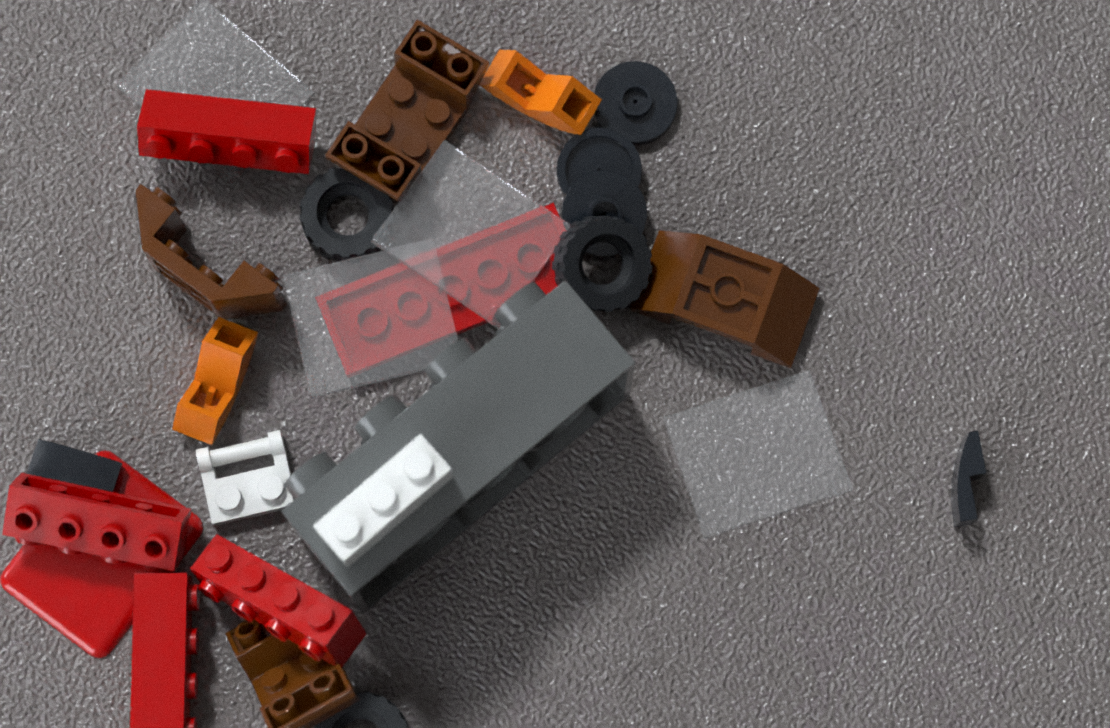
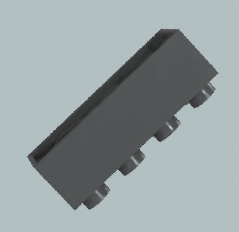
M566 280L547 295L536 282H531L519 289L495 312L494 317L501 326L492 340L478 351L466 338H462L450 345L425 369L424 372L432 383L428 388L429 391L408 408L396 394L387 397L366 413L356 424L354 429L362 438L360 447L339 464H336L326 451L321 452L299 467L284 483V487L291 494L293 501L284 507L281 512L362 614L367 612L630 395L635 361ZM421 434L451 468L453 478L347 568L320 537L313 525Z

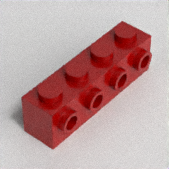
M146 89L137 123L139 156L309 175L316 140V108Z
M20 473L9 485L2 535L14 537L16 542L23 545L35 546L42 543L56 546L60 552L65 554L79 555L85 552L99 555L101 560L108 563L122 564L127 561L141 564L145 570L150 572L166 573L168 571H175L184 557L191 508Z
M218 534L214 536L190 567L200 582L197 588L207 598L216 603H219L220 600L231 606L235 613L249 622L253 620L258 621L273 636L284 642L289 639L296 643L306 655L320 662L323 659L334 666L340 664L342 668L367 634L353 610Z
M134 573L130 728H197L196 717H190V699H197L198 675L197 672H191V655H198L199 631L198 628H192V611L199 610L200 591L197 588L199 584H193V578L188 573Z

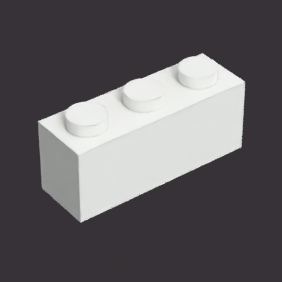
M420 434L314 524L313 527L348 568L453 478L452 470Z

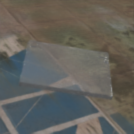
M199 0L135 67L128 71L117 85V88L140 107H142L146 89L302 107L315 95L314 91L207 0ZM206 163L228 184L233 183L246 169Z
M444 140L389 217L383 222L378 231L374 233L371 243L499 329L501 324L494 317L495 312L519 289L534 281L553 254L555 245H558L560 241V235L563 231H567L570 228V224Z
M433 239L282 275L307 379V391L311 399L425 371L427 366L441 352L458 341Z
M810 370L663 417L700 526V533L704 539L852 491V482L841 459Z

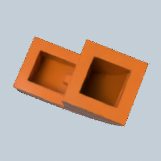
M499 49L480 83L482 88L523 114L558 130L582 135L602 101L601 98L573 76L545 74L516 50Z
M221 317L217 318L202 340L195 377L177 404L172 430L210 445L214 443L231 411L244 380L256 344L257 331Z

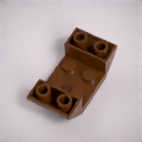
M418 19L395 51V66L355 124L350 121L346 123L325 154L326 159L396 201L401 200L422 181L466 115L489 66V61Z
M142 184L138 186L135 192L142 250L157 272L216 316L223 319L280 312L285 308L287 304L281 293L283 287L277 282L279 278L260 263L254 268L246 261H243L225 285L222 284L223 279L207 266L202 265L199 270L195 268L194 263L188 259L189 254L176 244L186 231L180 219L182 212L175 207L176 201L158 187L151 192Z
M659 230L651 250L652 258H650V262L653 267L652 274H649L648 277L649 283L646 289H643L639 294L641 296L636 301H632L630 310L669 325L672 318L749 345L753 347L750 354L791 368L820 288L783 263L702 234Z
M245 620L236 628L225 633L237 660L250 679L262 705L259 709L268 728H312L360 701L344 667L341 668L340 664L334 666L323 659L320 662L312 659L296 643L289 639L286 642L279 640L258 621L253 620L249 622Z

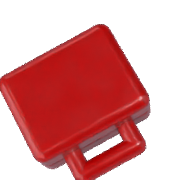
M103 450L95 454L122 463L113 492L185 507L114 453ZM192 511L184 557L203 532L201 519ZM41 543L35 546L23 545L3 570L0 583L8 594L90 656L103 658L112 652L133 624L134 573L154 572L145 570L141 564L127 561L122 564L108 563L101 560L99 555L85 552L79 555L65 554L60 552L56 546Z

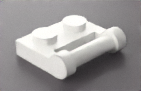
M281 430L268 432V437L215 450H210L209 447L196 449L197 462L213 526L281 511L293 501L291 494L284 487V483L291 476V471ZM263 455H273L275 464L273 466L218 479L216 477L214 467Z

